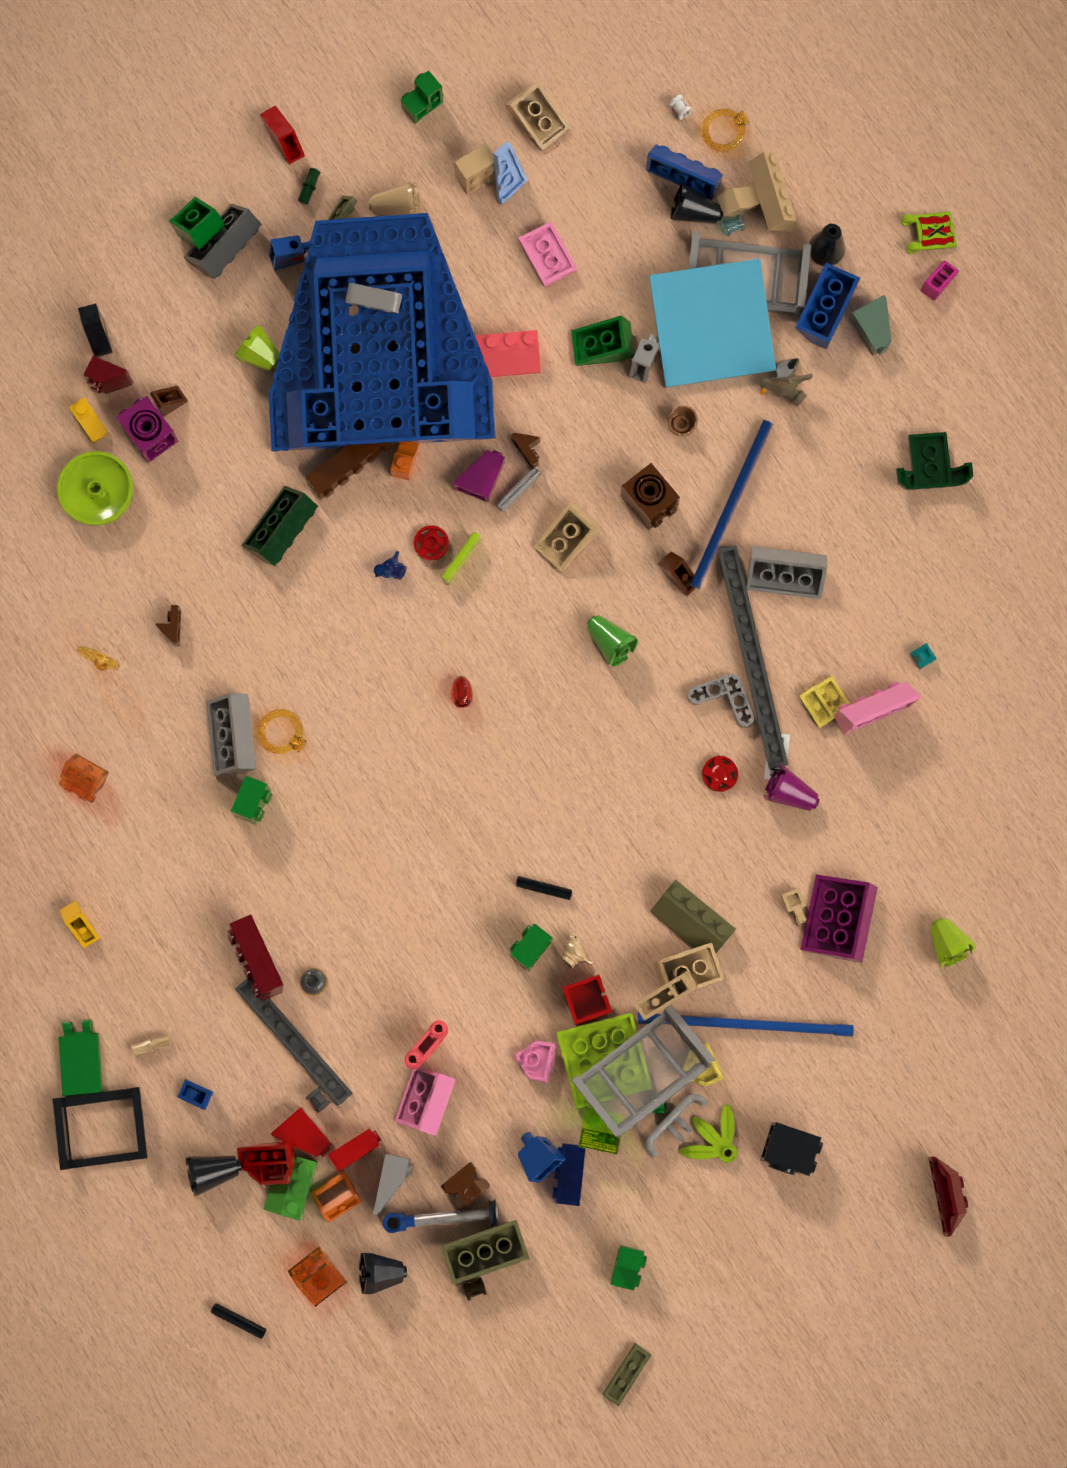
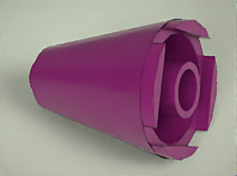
M779 765L778 767L781 769L779 772H773L766 785L765 790L768 791V794L763 796L764 799L807 811L812 810V808L815 809L820 801L818 794L786 766Z

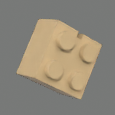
M486 143L455 161V176L467 194L478 191L481 188V184L491 183L495 180L494 156Z

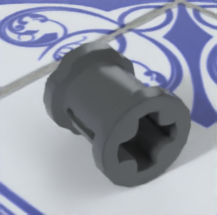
M320 1087L305 1097L306 1100L311 1101L317 1113L331 1103L320 1092Z

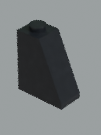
M97 304L78 308L82 326L94 356L100 357L113 353L106 324Z

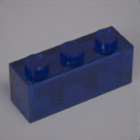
M562 1143V1147H558V1150L566 1160L560 1164V1167L555 1169L554 1179H558V1185L553 1187L552 1199H556L557 1204L580 1206L586 1148L580 1145Z

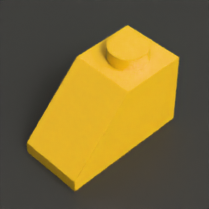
M84 397L68 407L93 443L109 433Z
M76 900L59 910L64 923L83 948L100 939L93 924Z

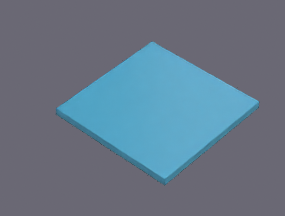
M760 259L649 275L665 388L776 371Z

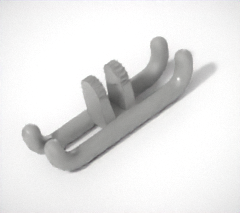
M700 1094L686 1096L648 1135L645 1140V1149L651 1157L658 1155L653 1144L666 1129L681 1143L685 1140L671 1123L675 1120L686 1132L691 1133L693 1130L679 1115L692 1102L705 1106L707 1104L705 1097Z

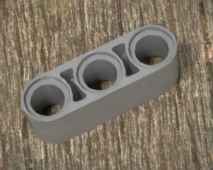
M349 283L345 303L399 314L402 294Z

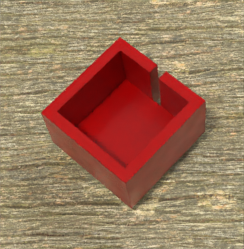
M600 974L562 987L575 1026L612 1013L607 995L603 997L601 995L605 993Z

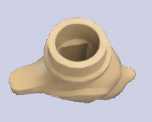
M568 934L569 942L566 944V952L563 953L561 960L572 969L578 965V962H585L591 965L592 961L585 956L580 936Z

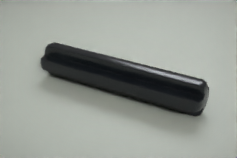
M518 876L516 880V886L566 900H570L572 896L571 889Z
M217 1303L211 1309L213 1315L260 1339L266 1333V1328Z

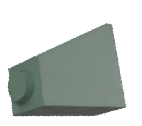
M883 295L852 312L850 318L873 356L877 353L881 355L889 350L888 347L892 341L887 299Z

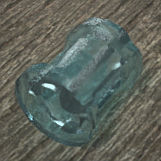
M739 214L734 219L722 221V228L727 237L736 231L745 230L743 219Z

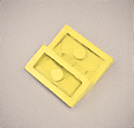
M833 676L799 695L819 728L835 720L834 714L839 710V706L849 703V706L851 705Z

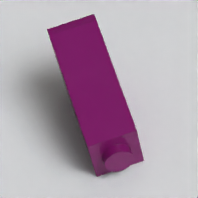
M487 450L454 481V490L489 503L505 464V457L498 451L493 450L491 452Z

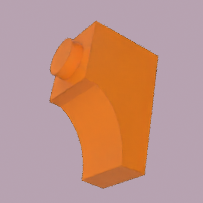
M399 443L390 469L393 477L410 481L419 443Z

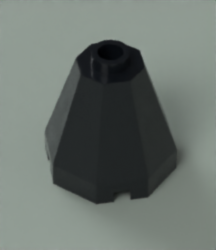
M373 1253L360 1254L359 1270H361V1275H359L361 1294L377 1293L402 1283L403 1279L407 1277V1267L403 1266L402 1261Z

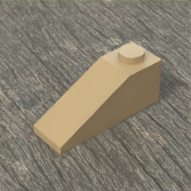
M687 970L640 999L634 1005L645 1021L694 991L698 986Z

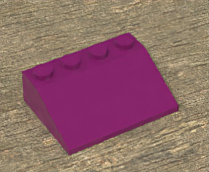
M816 874L800 950L863 963L878 887L870 882Z

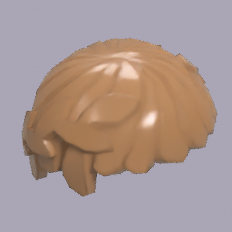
M678 406L668 417V427L674 435L686 436L692 434L698 424L696 411L691 406Z

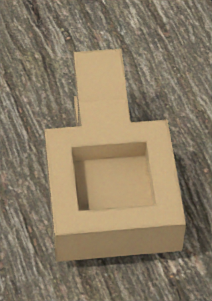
M800 888L781 894L787 913L794 912L798 925L805 923L806 918L802 908H805L807 905Z

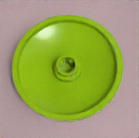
M90 451L76 456L66 464L58 479L57 494L61 506L72 519L88 526H102L116 521L127 511L133 499L134 483L128 468L119 458L106 452Z

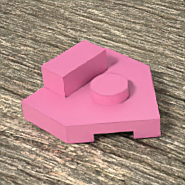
M535 1040L528 1047L514 1055L528 1079L545 1083L549 1082L556 1058V1044Z

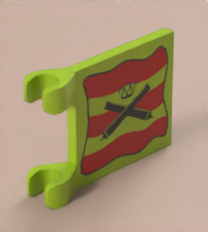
M951 211L921 215L906 214L901 219L903 226L916 224L919 243L910 242L906 247L908 254L957 247Z

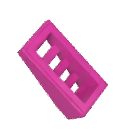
M944 260L924 282L921 292L935 301L958 274L959 270ZM942 269H944L945 271H947V272H948L949 274H951V275L949 276V275L946 274L944 271H942Z

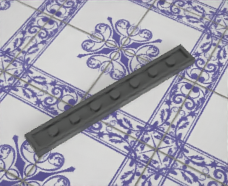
M244 980L235 990L337 1106L341 1105L353 1092L270 998L261 1002L259 997L255 998L251 989L252 981Z

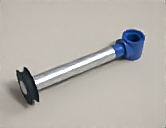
M494 1199V1201L489 1200V1208L406 1216L405 1213H390L384 1217L383 1227L389 1233L406 1231L408 1227L490 1220L492 1228L494 1225L498 1226V1209ZM391 1217L397 1218L399 1222L395 1229L391 1228L388 1224Z

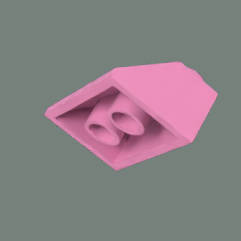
M421 1067L413 1069L395 1122L436 1136L456 1079Z

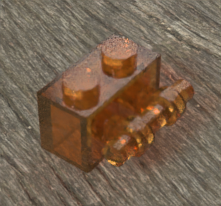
M75 754L65 762L60 775L62 779L59 785L64 787V790L77 794L83 801L87 800L93 803L96 799L94 794L104 786L109 772L82 756Z

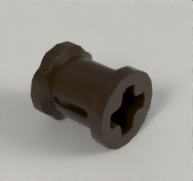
M482 1277L470 1284L463 1283L468 1301L472 1297L481 1294L487 1295Z

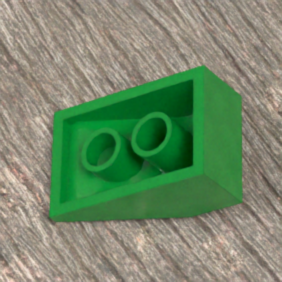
M622 315L571 330L576 366L619 362L633 358L635 355L631 322Z

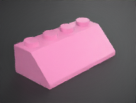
M895 682L889 685V689L885 691L879 689L872 692L871 697L866 698L862 696L856 699L855 703L850 706L849 703L839 706V710L834 716L843 735H846L912 706L921 698L920 694L907 682L901 684Z

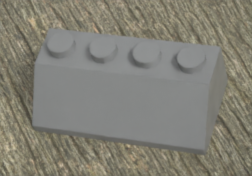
M752 546L746 588L752 591L821 599L827 571V555Z
M228 693L206 701L214 776L239 774L255 770L256 759L248 694Z

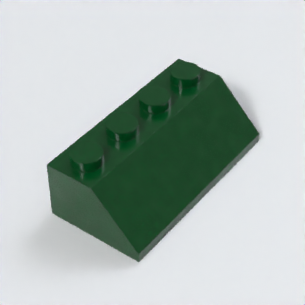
M284 486L241 546L265 563L275 567L281 561L286 550L292 546L297 535L304 529V525L309 518L314 515L318 505L305 493Z

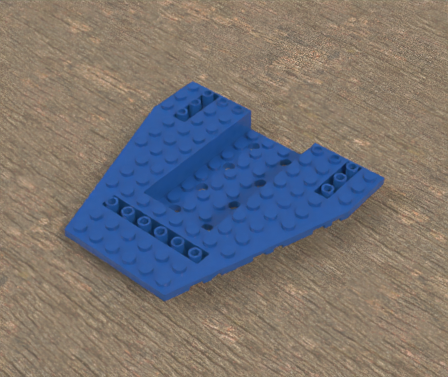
M419 213L315 221L309 251L305 258V265L296 291L292 314L289 317V325L285 332L278 358L279 362L274 373L272 388L269 391L271 451L344 448L346 445L411 441L431 443L496 439L493 381L429 214ZM349 283L402 294L399 314L358 306V313L354 316L350 315L349 309L353 305L345 303ZM396 341L398 348L396 351L391 352L388 349V345L390 342ZM357 343L360 345V351L357 354H353L351 346ZM394 379L400 382V386L396 390H392L390 387V383ZM355 382L362 383L361 391L354 392L353 384ZM398 417L401 419L402 424L399 428H394L392 421ZM357 420L364 422L362 430L355 429L354 425Z

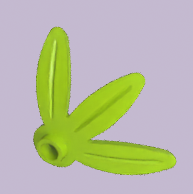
M724 1105L722 1110V1137L706 1121L698 1117L692 1118L697 1131L712 1147L705 1145L688 1146L679 1150L680 1155L692 1159L719 1157L725 1163L733 1162L738 1152L737 1148L732 1144L735 1122L730 1105ZM727 1149L731 1150L729 1157H726L724 1154Z

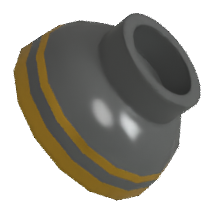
M318 968L307 969L300 977L301 989L310 996L320 995L327 987V976Z

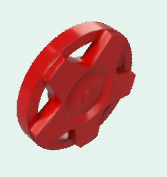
M425 526L414 537V549L422 559L428 561L438 560L448 551V536L438 526ZM429 530L427 535L421 534L422 532ZM437 531L441 532L444 537H439ZM417 542L421 544L419 550L417 548ZM443 546H445V549H444L443 552L441 553V549H440V548L443 547Z
M715 756L705 763L702 769V778L709 789L716 792H724L735 785L738 779V769L731 759L725 756ZM722 760H725L730 764L725 765ZM713 761V767H707ZM733 772H735L734 780L731 777ZM706 776L711 778L710 784L707 781ZM721 784L727 786L726 788H719Z

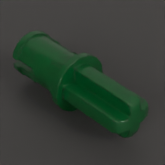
M315 168L309 169L307 178L302 183L303 188L298 201L303 205L309 203L313 191L316 190L315 185L321 172Z

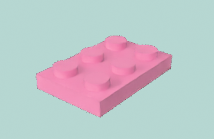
M552 222L518 238L544 287L577 271L575 263Z

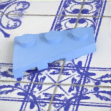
M507 141L493 153L497 202L501 205L528 181L512 145Z

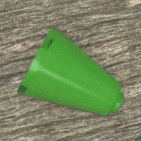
M600 615L591 617L587 622L588 632L610 666L616 667L628 659L626 655L630 651L633 653L638 646V639Z

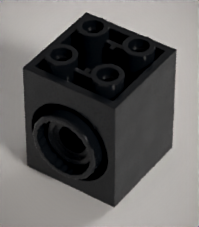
M772 1122L760 1160L769 1163L768 1167L790 1175L799 1173L810 1176V1173H814L817 1162L814 1160L816 1154H820L823 1142H820L821 1137L778 1122Z

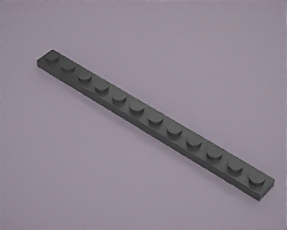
M737 546L721 548L717 552L768 768L770 770L779 768V765L788 766Z

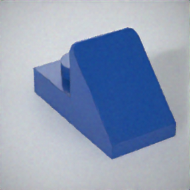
M185 1079L177 1098L206 1110L213 1091Z

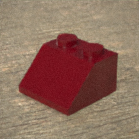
M92 356L83 374L90 389L98 394L101 392L109 394L131 386L133 383L126 369L96 356Z

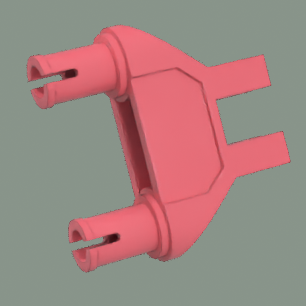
M437 1020L433 1022L424 1036L406 1054L404 1062L408 1068H420L442 1043L448 1034V1026L444 1021Z

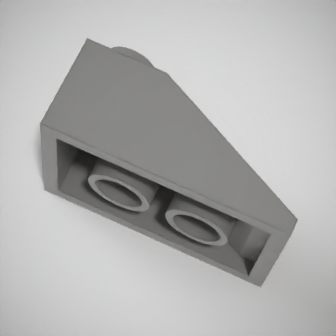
M385 1154L373 1214L379 1215L405 1182L407 1175L412 1174L413 1163H410L411 1159Z

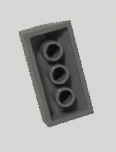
M230 204L220 216L226 225L201 249L193 247L184 259L205 276L213 279L219 277L226 265L234 260L235 255L246 246L247 241L258 232L259 227L262 225L247 208Z

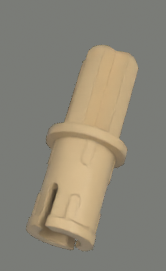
M164 1034L153 1039L149 1037L144 1042L131 1045L133 1055L137 1057L148 1052L154 1053L156 1049L171 1045V1038L169 1034Z

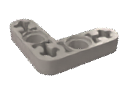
M729 674L689 690L687 698L693 705H699L727 695L737 724L742 728H748L752 725L754 715L741 680L737 675ZM729 679H732V681L737 682L735 684V690L737 691L738 689H740L741 692H735L734 694L730 695V693H733V688L731 685H727L729 683ZM711 685H717L719 687V693L715 695L711 694L709 692V687ZM702 688H705L707 698H705V694L699 696L697 701L695 698H691L694 691L699 694L703 692ZM741 696L744 704L736 706L733 703L734 697ZM747 707V709L744 710V714L746 717H750L748 723H745V721L740 720L742 718V712L740 711L739 713H737L736 710H742L743 708Z

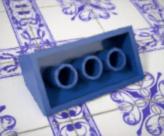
M656 144L647 155L646 171L679 186L682 183L713 200L722 181L723 174L719 170L708 168L697 160L692 161L684 154L672 152L663 145L659 146Z
M826 263L795 329L809 342L827 349L854 294L860 277Z

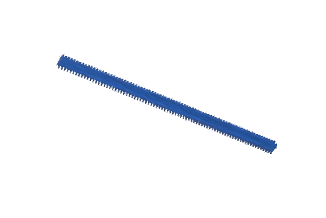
M763 420L704 555L693 576L690 585L694 588L700 589L699 587H701L700 585H702L701 583H703L702 581H704L703 579H705L704 577H706L705 575L709 571L708 566H710L709 564H711L710 562H712L711 560H713L712 558H714L713 556H715L714 554H716L715 552H717L716 550H718L717 548L721 544V537H723L722 535H724L723 533H725L724 531H726L725 529H727L726 527H728L727 525H729L728 523H730L729 521H731L730 519H732L731 517H733L732 515L738 505L736 502H739L737 500H740L738 498H741L739 496H742L740 494H743L741 492L745 490L743 488H745L744 486H746L745 484H747L746 482H748L747 480H749L748 478H750L749 476H751L750 474H752L751 472H753L752 470L758 460L757 457L759 456L757 455H760L758 453H761L759 451H762L760 449H763L761 447H764L762 445H764L763 443H765L764 441H766L765 439H767L766 437H768L767 435H769L768 433H770L769 431L773 427V423H770V421Z

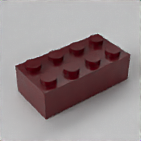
M250 914L230 923L227 936L231 945L236 946L235 954L239 963L243 962L245 965L243 966V971L247 980L252 981L251 989L255 998L259 997L261 1002L283 993L284 984L252 915Z

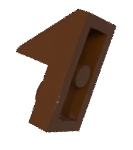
M520 433L511 434V441L531 469L538 467L539 456L532 448L540 443V437Z
M171 605V611L167 613V620L170 624L156 623L155 625L175 646H180L181 608L179 605Z

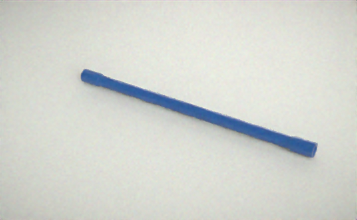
M638 1012V1024H649L661 1014L656 1013L644 1021ZM680 1015L688 1026L833 1034L835 1036L853 1037L854 1031L853 1025L847 1024L830 1025Z

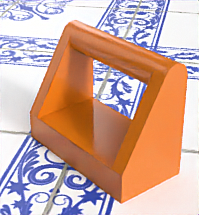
M345 1171L310 1191L321 1214L328 1223L362 1202ZM345 1180L350 1190L323 1206L318 1196Z

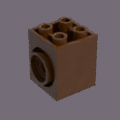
M652 463L621 487L620 496L648 530L652 527L657 528L663 523V518L667 515L671 517L678 511L677 507L679 506L680 496Z

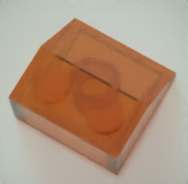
M320 1246L288 1270L295 1285L315 1307L347 1283V1280Z

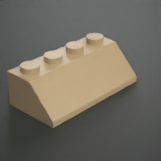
M762 152L750 160L748 165L768 230L794 232L796 218L789 199V193L786 189L784 176L779 166V160L776 153Z

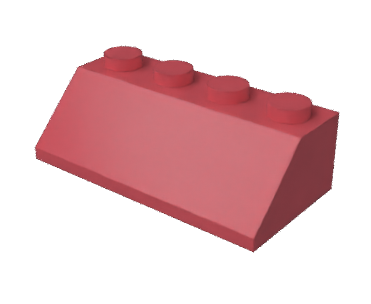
M537 330L475 335L491 377L541 373Z

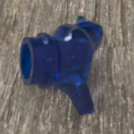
M396 551L393 557L374 567L373 572L376 578L382 576L384 578L393 577L394 579L401 580L404 577L407 566L398 561L399 551Z

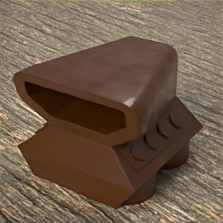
M472 1162L468 1163L440 1186L444 1193H457L455 1205L459 1210H463L490 1187V1184L485 1179L474 1180L477 1167Z

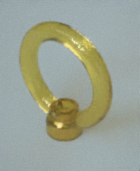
M717 109L711 112L703 121L702 137L705 143L716 151L725 152L733 150L743 141L745 126L749 124V120L744 111L736 113L730 109ZM717 117H730L738 127V134L732 142L719 144L710 137L709 126Z
M85 646L77 648L78 654L94 662L96 668L100 671L107 669L118 670L120 668V664L116 660L99 651ZM98 660L104 662V664L99 665Z
M276 709L267 713L260 721L258 738L261 745L267 751L274 754H285L294 750L298 753L306 744V740L302 737L303 726L301 720L292 711ZM276 717L290 719L296 730L289 744L281 747L272 745L267 740L265 734L268 723Z

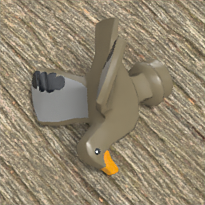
M798 358L781 362L776 366L777 377L761 381L760 394L764 395L766 390H770L778 397L787 395L790 397L791 403L797 407L807 395L803 393V390H798L796 387L801 382L812 379L813 374L794 375L800 362Z

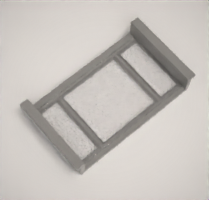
M693 231L689 269L760 259L768 312L799 315L800 309L805 308L811 244H803L802 250L700 239V232Z
M669 1005L660 1016L580 1077L577 1075L571 1081L613 1135L619 1138L710 1068L715 1058L674 1007Z

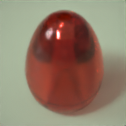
M464 676L457 677L451 687V700L458 708L468 707L473 700L472 686Z

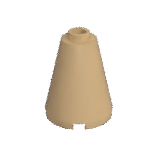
M410 182L373 195L368 202L369 210L374 215L381 216L421 213L420 193L415 191V188L418 187L417 184Z

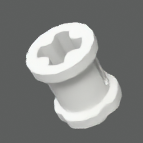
M682 95L676 96L669 103V107L673 108L678 114L679 120L689 116L693 110L683 101Z

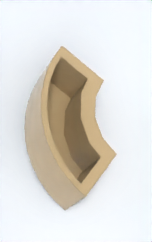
M754 182L742 188L724 189L722 194L716 196L725 217H740L762 210Z

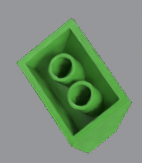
M295 1156V1164L290 1182L288 1184L270 1185L263 1210L295 1220H302L318 1162Z

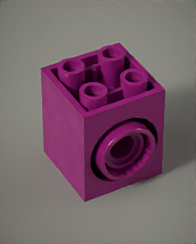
M148 396L137 399L133 406L129 409H123L118 414L119 416L116 417L124 432L148 463L179 442L173 429Z

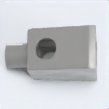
M648 335L647 339H641L632 360L629 373L630 378L643 383L647 382L659 349L656 336Z

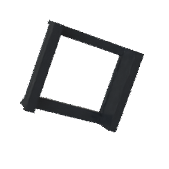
M140 1087L53 1098L60 1170L148 1158ZM133 1098L138 1151L72 1160L66 1107Z

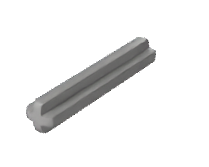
M533 467L496 504L497 508L504 512L541 475L540 471Z

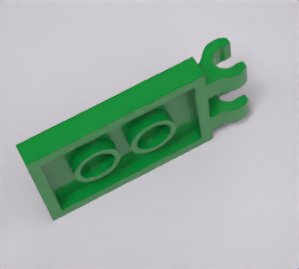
M82 1020V1032H73V1022H62L64 1036L58 1037L62 1096L103 1092L99 1033H93L92 1020Z

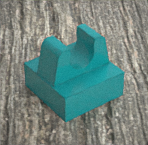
M927 643L910 653L919 669L937 660Z

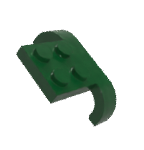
M946 432L909 435L908 442L912 471H905L904 468L896 469L897 484L905 490L961 486L967 484L974 476L972 462L964 463L959 467H950Z

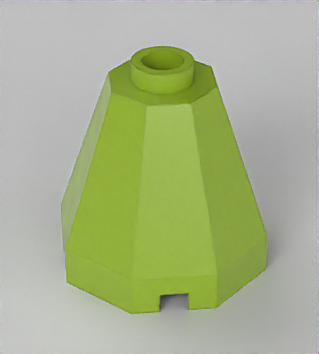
M257 325L250 332L248 338L240 345L234 357L240 362L270 372L272 369L276 371L280 353L264 329Z
M939 918L932 923L933 926L930 928L936 961L940 968H944V964L946 967H949L968 957L966 954L968 951L971 954L975 952L976 946L973 940L949 919Z

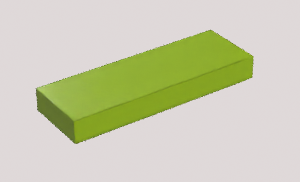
M472 533L442 575L443 582L447 585L450 584L480 542L481 538L478 533Z

